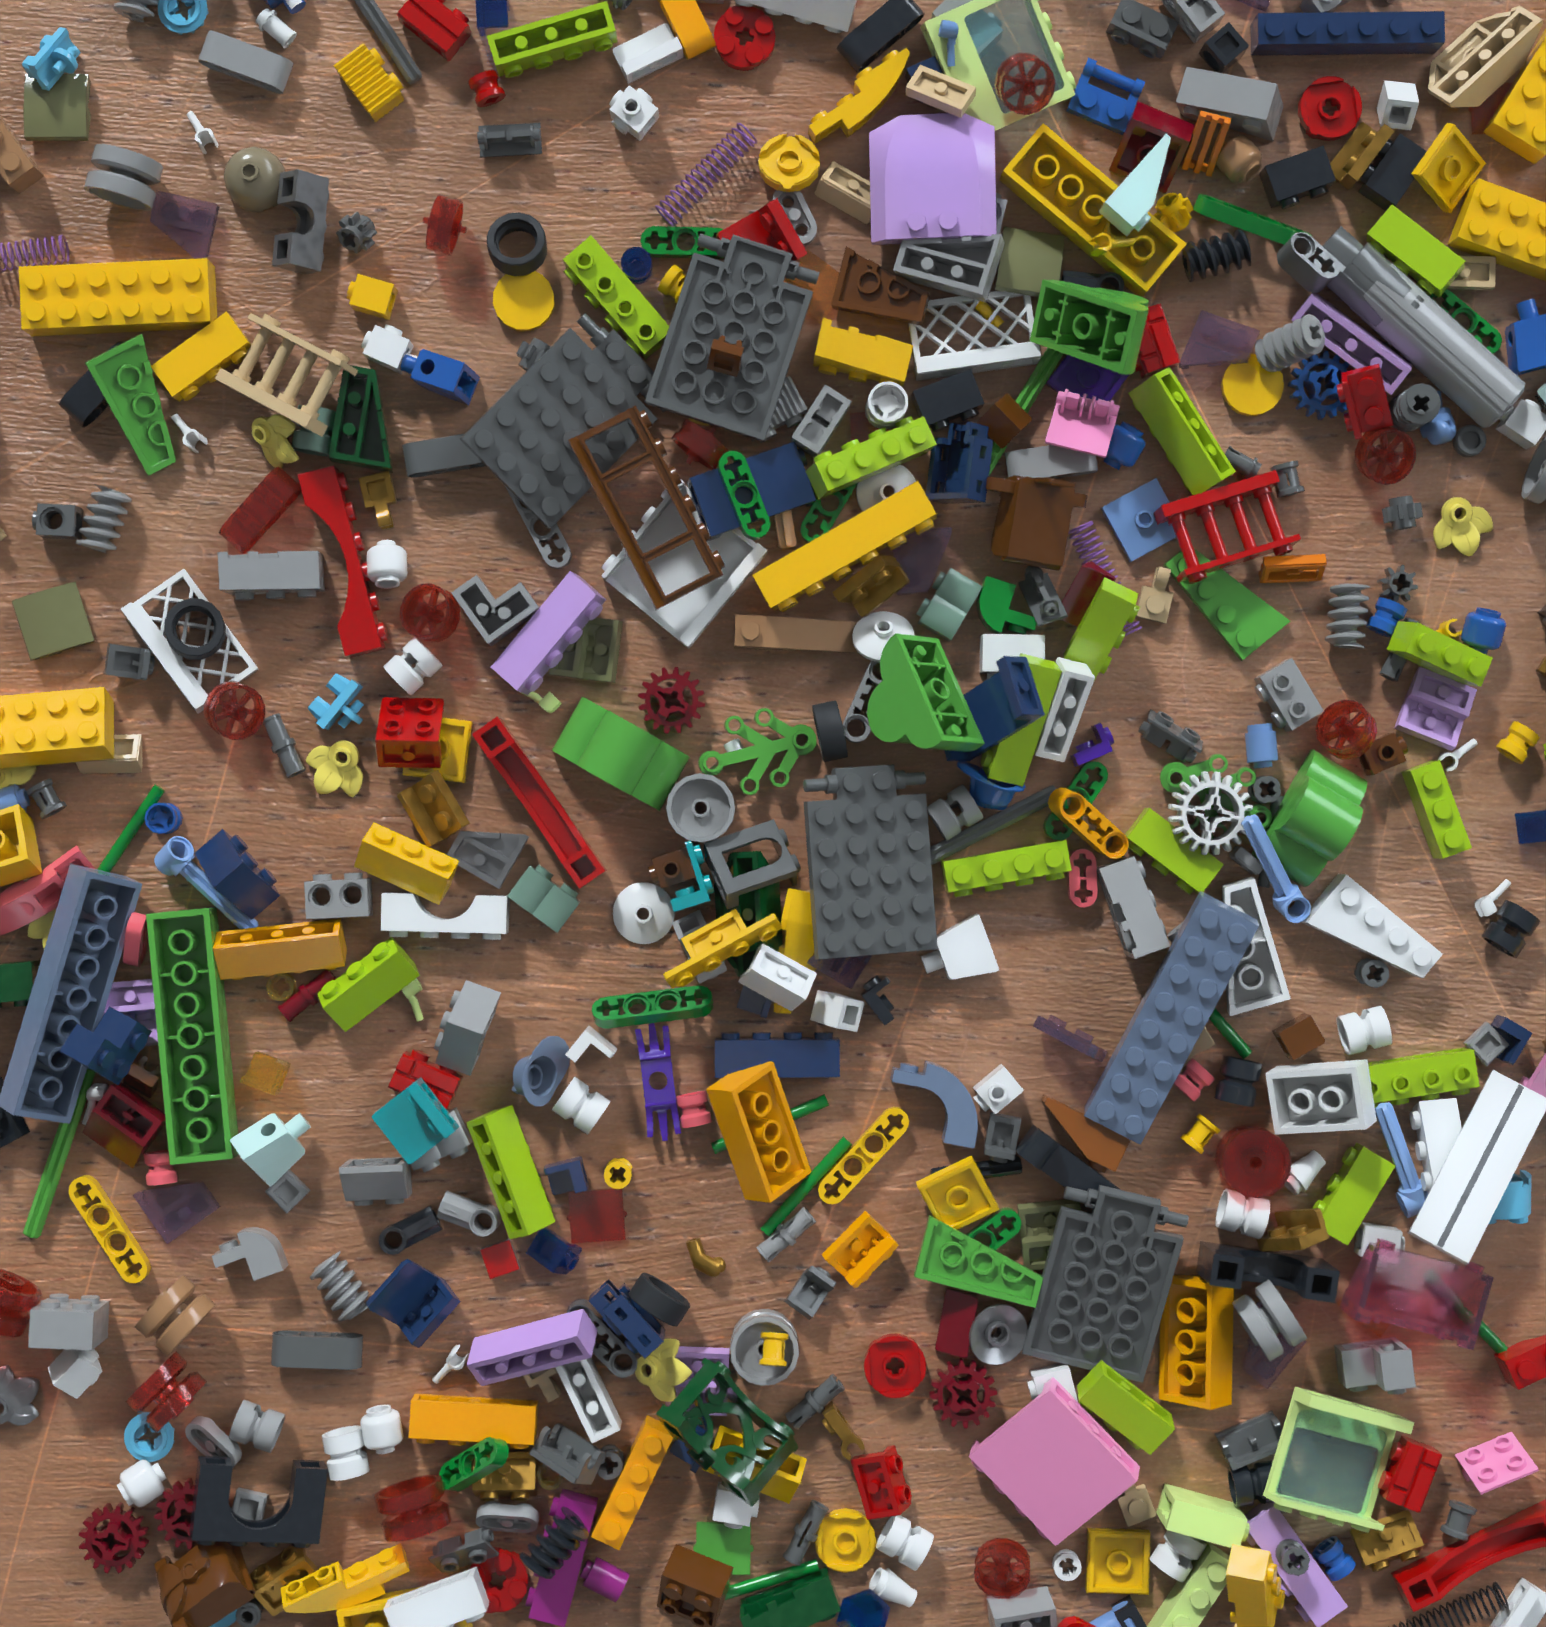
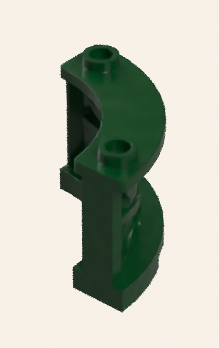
M704 1358L701 1362L702 1368L669 1407L663 1404L656 1413V1416L674 1440L679 1439L685 1443L687 1448H690L686 1453L705 1471L711 1467L715 1471L714 1474L716 1476L720 1475L723 1480L720 1483L753 1507L760 1498L759 1492L792 1452L795 1453L799 1448L793 1437L795 1433L785 1423L780 1422L778 1424L760 1410L730 1377L731 1371L720 1361L713 1363ZM713 1380L714 1383L717 1385V1392L715 1395H713L711 1393L710 1387L707 1388L705 1391V1400L707 1403L704 1404L700 1394ZM727 1396L728 1399H729L731 1402H723V1401H724L725 1397ZM693 1403H695V1406H696V1407L690 1409L689 1411H687V1410L689 1409V1407H690ZM727 1413L738 1415L743 1436V1448L736 1445H726L713 1451L709 1447L714 1430L709 1414ZM699 1417L702 1418L705 1425V1433L702 1436L696 1433V1426L703 1425ZM753 1422L761 1429L754 1431ZM765 1436H770L781 1444L769 1460L756 1455V1450L765 1451L772 1448L764 1444L763 1439ZM728 1452H733L741 1455L742 1459L733 1457L734 1464L729 1465L725 1460V1456ZM755 1463L764 1465L751 1481L750 1478Z

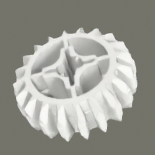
M1203 771L1201 772V782H1199L1195 775L1189 776L1191 787L1185 782L1179 784L1180 788L1184 791L1183 795L1177 792L1172 793V797L1179 800L1178 805H1168V809L1177 810V815L1169 816L1168 821L1179 823V825L1172 829L1173 834H1178L1183 831L1185 835L1179 840L1181 844L1187 843L1190 839L1193 841L1189 850L1195 851L1200 844L1202 855H1207L1210 846L1213 855H1219L1220 845H1222L1225 851L1229 852L1232 850L1229 840L1238 845L1242 842L1241 838L1236 834L1238 832L1246 834L1241 822L1246 817L1244 816V811L1253 810V805H1243L1242 801L1247 800L1250 795L1246 792L1237 794L1243 786L1240 782L1230 787L1232 776L1226 775L1221 782V773L1215 771L1210 781L1208 772ZM1210 787L1209 794H1206L1202 804L1198 806L1188 805L1197 792ZM1219 789L1230 798L1234 812H1229L1222 808L1220 804L1221 796H1218ZM1211 805H1213L1214 808L1212 810H1217V813L1224 814L1223 817H1210L1208 822V817L1202 813H1197L1196 810H1209ZM1187 814L1194 815L1199 819L1200 830H1202L1201 837L1196 835L1190 828ZM1232 821L1225 833L1211 839L1212 833H1215L1216 826L1220 822Z

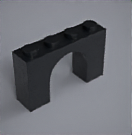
M1200 1241L1196 1272L1209 1285L1241 1289L1242 1281L1264 1283L1270 1280L1273 1285L1293 1290L1304 1299L1332 1303L1336 1302L1340 1271L1322 1258L1274 1251H1260V1249Z
M198 1456L190 1523L192 1541H196L200 1545H214L216 1541H224L232 1546H246L248 1542H259L260 1545L265 1547H277L279 1543H292V1546L297 1548H308L311 1544H319L328 1468L324 1461L293 1460L290 1490L286 1503L275 1515L264 1520L254 1521L240 1517L229 1505L233 1468L230 1457Z

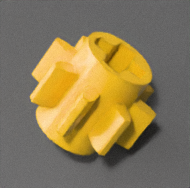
M1168 193L1157 201L1155 206L1157 213L1153 216L1172 232H1178L1188 226L1192 218L1190 212L1194 208L1188 197L1183 198L1181 193Z

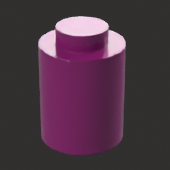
M596 1556L593 1561L589 1559L586 1561L579 1577L584 1579L582 1586L616 1603L628 1581L630 1573Z

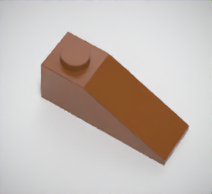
M1043 1095L1042 1102L1082 1154L1090 1160L1088 1165L1103 1173L1106 1172L1107 1168L1116 1172L1131 1140L1085 1117L1084 1113L1047 1095Z

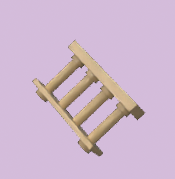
M250 313L248 319L261 327L239 369H235L231 374L220 368L215 379L323 437L328 426L317 420L320 415L317 412L340 369L356 376L358 370L347 364L350 358L333 349L331 354L279 328L281 322L269 315L264 314L263 318H260ZM273 333L283 338V341L261 382L257 381L254 386L250 384L252 378L249 376ZM296 345L306 350L284 393H280L276 398L272 395L274 392L272 387ZM317 357L329 362L307 405H302L299 410L295 408L297 403L295 398Z

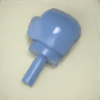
M1437 391L1441 401L1439 413L1433 420L1420 427L1422 437L1427 438L1433 445L1447 443L1456 435V425L1451 410L1442 406L1441 391Z

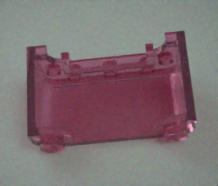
M1377 1238L1376 1243L1370 1242L1343 1294L1340 1309L1356 1321L1370 1324V1321L1380 1324L1381 1321L1432 1334L1442 1340L1454 1341L1455 1339L1457 1346L1474 1350L1494 1279L1491 1275L1483 1272L1484 1266L1470 1261L1467 1265H1460L1395 1248V1243Z

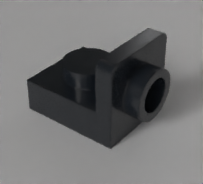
M876 975L863 985L865 991L860 995L885 1026L894 1019L890 1012L895 1008L884 994L880 997L876 994L888 985L890 980L886 976L880 979Z

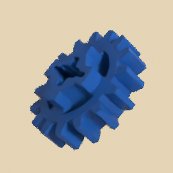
M1328 351L1321 353L1320 358H1318L1317 354L1309 357V362L1306 359L1298 362L1301 369L1295 368L1290 373L1296 380L1288 383V387L1295 388V392L1289 397L1290 399L1298 398L1300 401L1295 407L1297 410L1302 407L1307 408L1306 417L1316 412L1317 419L1322 420L1327 412L1331 419L1337 416V410L1344 412L1348 409L1346 403H1340L1337 384L1340 383L1337 374L1341 379L1342 373L1347 372L1346 369L1350 364L1348 362L1339 363L1340 356L1337 354L1332 359L1329 358ZM1316 366H1325L1321 372L1309 371V369ZM1326 377L1325 387L1327 389L1319 395L1321 391L1319 381ZM1304 387H1306L1308 391L1309 398L1307 397L1304 391ZM1327 398L1330 400H1337L1335 403L1330 405H1321L1324 399Z

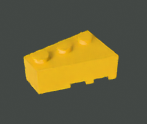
M823 318L813 366L819 367V372L827 375H836L837 372L849 374L848 378L857 382H866L867 379L879 381V384L882 382H894L901 387L904 386L913 345L878 334L876 336L859 333V328L849 326L848 330L832 327V320Z
M1232 1544L1226 1571L1228 1602L1235 1603V1612H1230V1622L1235 1623L1234 1627H1274L1277 1610L1283 1608L1285 1591L1281 1590V1577H1277V1564L1273 1563L1270 1551Z

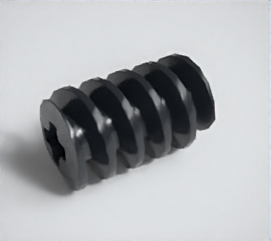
M1240 229L1234 231L1233 236L1228 232L1222 234L1221 239L1216 235L1211 236L1209 243L1204 238L1199 239L1197 246L1192 241L1187 242L1185 250L1182 252L1185 274L1190 283L1194 281V272H1198L1203 280L1206 278V269H1210L1215 277L1218 275V266H1222L1225 273L1230 272V263H1234L1237 270L1242 269V260H1246L1247 264L1251 266L1249 241L1245 233Z
M567 1507L561 1508L565 1515L564 1519L554 1515L553 1520L557 1525L556 1528L549 1524L544 1527L549 1535L548 1537L540 1533L537 1534L536 1539L540 1543L539 1547L529 1543L528 1549L532 1553L531 1556L524 1552L520 1553L522 1562L531 1571L546 1579L553 1578L555 1569L559 1570L564 1565L563 1560L570 1559L572 1551L579 1549L580 1541H585L589 1537L588 1530L583 1521Z

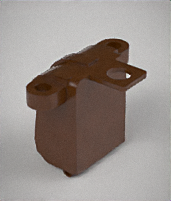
M1018 475L1010 476L1007 479L987 477L986 490L998 492L1000 496L991 540V550L994 556H999L1002 561L1059 571L1060 567H1063L1073 507L1086 508L1088 495L1075 493L1074 487L1076 483L1052 478H1032Z
M216 1541L214 1545L198 1544L175 1563H172L168 1556L154 1563L160 1588V1600L166 1615L169 1617L171 1627H210L255 1598V1589L240 1546H232L224 1541Z

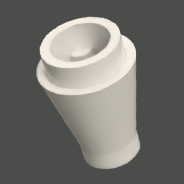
M1312 1150L1308 1155L1284 1168L1283 1174L1279 1178L1291 1193L1298 1195L1300 1192L1307 1190L1326 1162L1318 1152Z
M878 1568L869 1583V1590L874 1593V1597L902 1604L908 1608L913 1605L917 1597V1590L911 1588L889 1568L885 1570Z

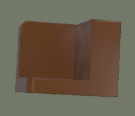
M1006 393L979 419L977 424L988 426V436L1003 449L1032 421V418Z
M1306 1013L1299 1015L1272 1031L1286 1057L1293 1061L1325 1043V1039L1312 1016Z

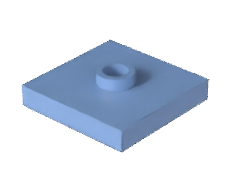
M1157 478L1101 508L1129 562L1176 538L1173 527L1169 526L1168 522L1157 525L1153 514L1161 505L1170 503Z

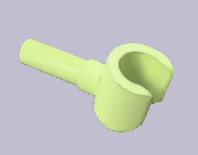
M534 691L528 695L524 694L538 703L548 713H553L561 705V702L550 691L543 698Z
M417 978L405 986L402 992L409 1000V1003H411L416 1021H421L424 1017L415 994L423 990Z

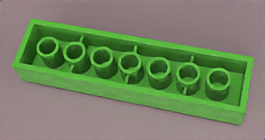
M209 907L146 914L170 1165L233 1159L239 1153L230 1139L238 1134L224 980H220L213 952L216 932L219 931L217 908Z

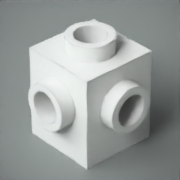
M630 85L624 92L619 90L609 104L611 106L609 109L610 115L613 119L612 125L625 135L629 132L639 141L642 140L658 120L659 110L652 104L653 99L641 88H638L636 91Z

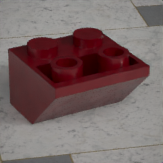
M120 1082L119 1085L112 1084L93 1109L82 1133L133 1169L166 1125L165 1113Z

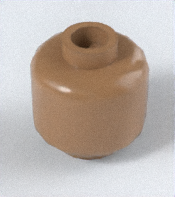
M1238 135L1233 138L1228 136L1224 140L1216 165L1232 182H1247L1260 171L1262 167L1260 163L1262 154L1245 135Z

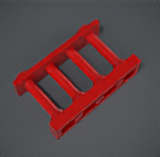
M1276 470L1161 505L1153 513L1157 525L1168 522V525L1173 527L1188 569L1183 570L1176 577L1178 583L1188 580L1190 584L1206 579L1207 573L1274 553L1275 556H1282L1293 551L1292 546L1299 542L1301 537L1299 534L1285 538L1270 496L1272 493L1271 489L1280 482ZM1252 495L1254 499L1259 500L1273 542L1258 547L1241 504L1244 502L1243 498ZM1225 504L1226 508H1230L1245 550L1229 556L1213 514L1215 511L1214 507ZM1194 513L1197 514V517L1202 518L1216 560L1201 565L1198 562L1184 522L1187 515Z

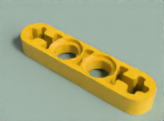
M895 1106L887 1108L826 1173L818 1184V1193L822 1201L832 1205L841 1202L906 1132L909 1126V1118L903 1109ZM890 1114L893 1116L902 1115L900 1119L902 1126L900 1128L893 1126L888 1131V1134L893 1136L890 1140H887L886 1136L876 1129L879 1125L883 1129L889 1125L890 1122L887 1117ZM873 1135L880 1137L883 1141L881 1150L875 1153L869 1152L865 1148L866 1139ZM855 1158L861 1162L862 1168L857 1175H849L845 1172L844 1164L848 1159ZM839 1170L843 1178L850 1181V1183L846 1186L842 1181L837 1187L839 1195L831 1194L827 1197L825 1195L827 1191L825 1184L833 1185L839 1179L834 1173Z
M83 1175L73 1180L69 1186L70 1199L120 1276L129 1283H138L145 1279L151 1270L150 1261L95 1177L90 1175ZM80 1182L83 1186L90 1185L91 1190L88 1191V1195L92 1200L97 1197L100 1199V1202L93 1204L89 1209L85 1206L91 1202L86 1194L82 1196L78 1194V1190L81 1188ZM96 1208H104L108 1211L109 1221L106 1224H98L94 1220L93 1213ZM113 1234H121L125 1237L126 1247L123 1250H115L111 1246L110 1239ZM131 1249L134 1252L129 1256L132 1263L137 1264L139 1262L142 1265V1268L139 1270L140 1276L136 1272L132 1274L129 1272L128 1269L132 1265L128 1258H125L123 1261L119 1258Z

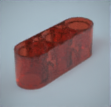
M276 467L222 525L219 534L241 554L247 553L302 492L300 484L282 468Z

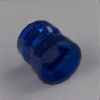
M632 247L623 253L621 258L623 273L633 284L647 282L653 273L650 254L641 247Z

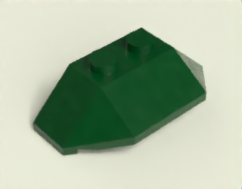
M761 851L731 852L727 862L732 877L769 865ZM779 882L740 895L739 906L730 909L726 908L717 885L714 883L716 919L737 909L746 927L773 913L781 924ZM782 929L778 930L773 938L767 941H758L749 946V950L737 957L731 956L727 959L735 969L734 972L738 977L749 969L760 945L765 944L779 952V947L783 944Z

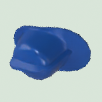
M964 761L956 763L961 771L970 776L969 793L976 804L983 808L1004 810L1012 801L1016 792L1026 789L1025 783L1022 787L989 779L983 768Z

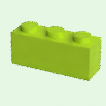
M1391 205L1367 233L1366 242L1371 244L1383 256L1390 259L1406 276L1409 274L1417 280L1416 285L1429 296L1433 293L1440 297L1464 269L1466 262L1464 259L1394 205Z
M1104 577L1062 658L1087 664L1095 679L1099 672L1105 674L1112 660V657L1108 656L1113 647L1119 648L1126 634L1122 629L1126 622L1132 623L1140 609V606L1136 605L1138 593Z
M1398 621L1387 647L1388 651L1469 686H1482L1493 659L1418 622Z
M1440 760L1429 761L1402 771V776L1432 857L1444 859L1471 849V843Z
M1145 808L1125 834L1129 842L1128 849L1139 857L1145 854L1152 859L1151 866L1162 875L1166 876L1168 872L1178 879L1175 884L1187 894L1191 895L1193 891L1196 894H1199L1200 891L1204 892L1224 864L1210 853L1202 855L1201 846H1198L1195 851L1189 850L1193 842L1191 839L1187 843L1181 844L1179 840L1185 834L1182 832L1173 834L1172 829L1175 827L1151 808Z
M391 937L387 941L377 944L371 953L362 960L352 963L347 971L337 979L326 983L317 994L322 1008L347 1032L419 977L420 974L411 957Z
M1358 1143L1346 1150L1342 1157V1163L1344 1164L1338 1174L1334 1173L1326 1184L1328 1191L1322 1201L1317 1200L1312 1207L1321 1210L1327 1233L1347 1246L1396 1166Z
M1102 1360L1077 1385L1079 1404L1088 1413L1092 1414L1094 1412L1101 1417L1104 1424L1114 1432L1118 1430L1122 1433L1130 1445L1137 1450L1142 1449L1151 1455L1175 1430L1173 1417L1170 1412Z

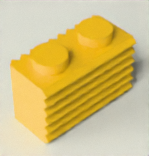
M363 43L333 66L374 122H377L385 114L393 110L394 107L403 103L404 98L400 91L404 87L393 72L388 75L381 67L385 62L377 50L372 48L369 51Z

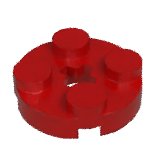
M732 6L717 21L714 29L715 48L721 60L730 68L739 71L752 70L754 67L768 61L774 51L776 37L773 22L760 9L752 6ZM748 31L749 36L754 38L753 41H747L745 46L740 45V39L736 37L737 34Z
M1337 76L1321 77L1315 80L1303 92L1298 104V117L1309 137L1313 139L1318 138L1323 141H1334L1345 137L1355 127L1362 114V100L1354 86L1351 87L1348 83L1343 82L1345 79ZM1326 101H1330L1332 106H1337L1338 108L1333 113V116H1328L1327 113L1323 112L1322 108L1325 107Z
M887 1334L870 1343L864 1357V1372L869 1384L880 1394L889 1398H902L915 1391L914 1389L923 1381L926 1374V1360L923 1351L914 1339L902 1334ZM892 1358H897L898 1362L904 1363L903 1367L898 1368V1373L896 1374L892 1373L891 1368H886V1364L890 1363Z
M493 1547L499 1552V1556L489 1558L480 1564H471L469 1568L477 1567L490 1601L486 1613L490 1614L513 1609L522 1601L528 1589V1567L522 1562L518 1553L503 1550L501 1547ZM496 1572L498 1576L504 1575L506 1577L502 1587L490 1583L493 1573Z

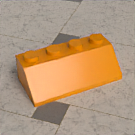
M766 1062L727 1074L706 1089L745 1200L771 1203L811 1173L774 1062Z
M1197 1275L1173 1276L1160 1321L1159 1400L1207 1410L1232 1405L1234 1310L1232 1302H1234V1288L1209 1285L1201 1276Z

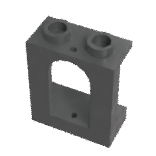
M774 819L704 843L705 861L727 909L739 906L740 895L789 878L792 886L797 885V873L801 871L799 861L795 854L790 855L787 849L789 846L787 835L784 829H778ZM761 840L772 841L779 856L778 861L732 877L723 857L724 853Z

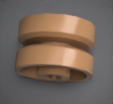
M185 1275L180 1277L169 1289L166 1288L147 1308V1313L135 1325V1328L146 1338L153 1336L162 1326L166 1328L156 1340L155 1345L166 1357L179 1346L216 1305L205 1294H202L187 1306L185 1302L193 1294L195 1285Z

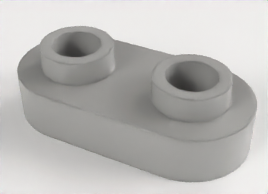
M776 190L773 200L778 198L795 230L800 226L807 229L805 235H798L803 246L809 245L816 237L817 224L801 191L784 192ZM785 199H791L794 205L786 208L782 205V202Z
M197 1416L187 1425L185 1429L186 1437L205 1456L230 1457L233 1468L241 1460L242 1452L239 1444L229 1439V1436L212 1419Z
M489 1501L477 1509L476 1524L480 1528L485 1527L492 1531L529 1533L538 1528L539 1512L530 1504L505 1505Z

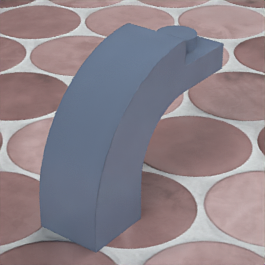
M926 1060L923 1072H918L919 1066L901 1063L900 1068L892 1067L890 1077L892 1082L925 1088L941 1098L945 1108V1122L941 1138L943 1143L975 1148L978 1130L975 1104L966 1087L953 1073L936 1063Z

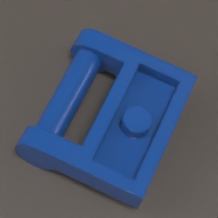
M1088 58L1074 91L1075 96L1071 98L1066 112L1123 135L1145 81L1138 78L1136 81L1099 66L1096 64V60ZM1090 77H1095L1130 92L1128 100L1088 84Z

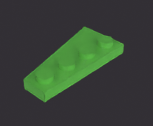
M139 334L85 362L146 474L149 476L176 462L143 335Z
M1194 549L1200 565L1210 562L1208 558ZM1181 551L1163 565L1165 568L1171 569L1170 574L1177 583L1176 577L1183 570L1188 569ZM1222 569L1207 573L1206 579L1190 584L1188 580L1178 583L1240 661L1244 660L1290 622L1289 619Z
M929 1215L914 1271L915 1278L1036 1308L1043 1281L1042 1275Z

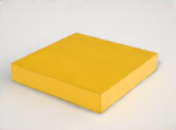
M1447 123L1411 174L1443 212L1451 213L1486 162L1456 125Z
M443 718L440 733L441 768H403L402 775L424 778L430 773L439 770L445 781L465 783L473 722Z
M972 1155L916 1181L917 1187L933 1217L957 1230L1000 1210Z
M1087 1528L1086 1592L1149 1595L1151 1532L1142 1529Z

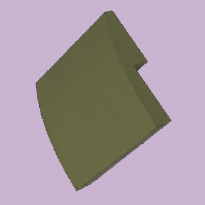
M25 74L23 119L24 138L26 141H88L91 120L88 108L91 81L88 74H63L49 91L43 90L35 78Z
M1010 227L1003 228L1002 237L1005 245L997 267L995 290L1039 297L1043 279L1060 281L1065 236Z
M76 582L49 588L12 601L30 661L56 655L64 650L94 642Z
M601 618L589 620L582 629L581 637L565 649L562 653L561 661L554 668H550L549 675L615 683L623 622Z
M1062 1199L1017 1204L1018 1215L1021 1219V1229L1019 1232L1023 1266L1031 1270L1044 1269L1061 1206L1081 1210L1080 1202Z

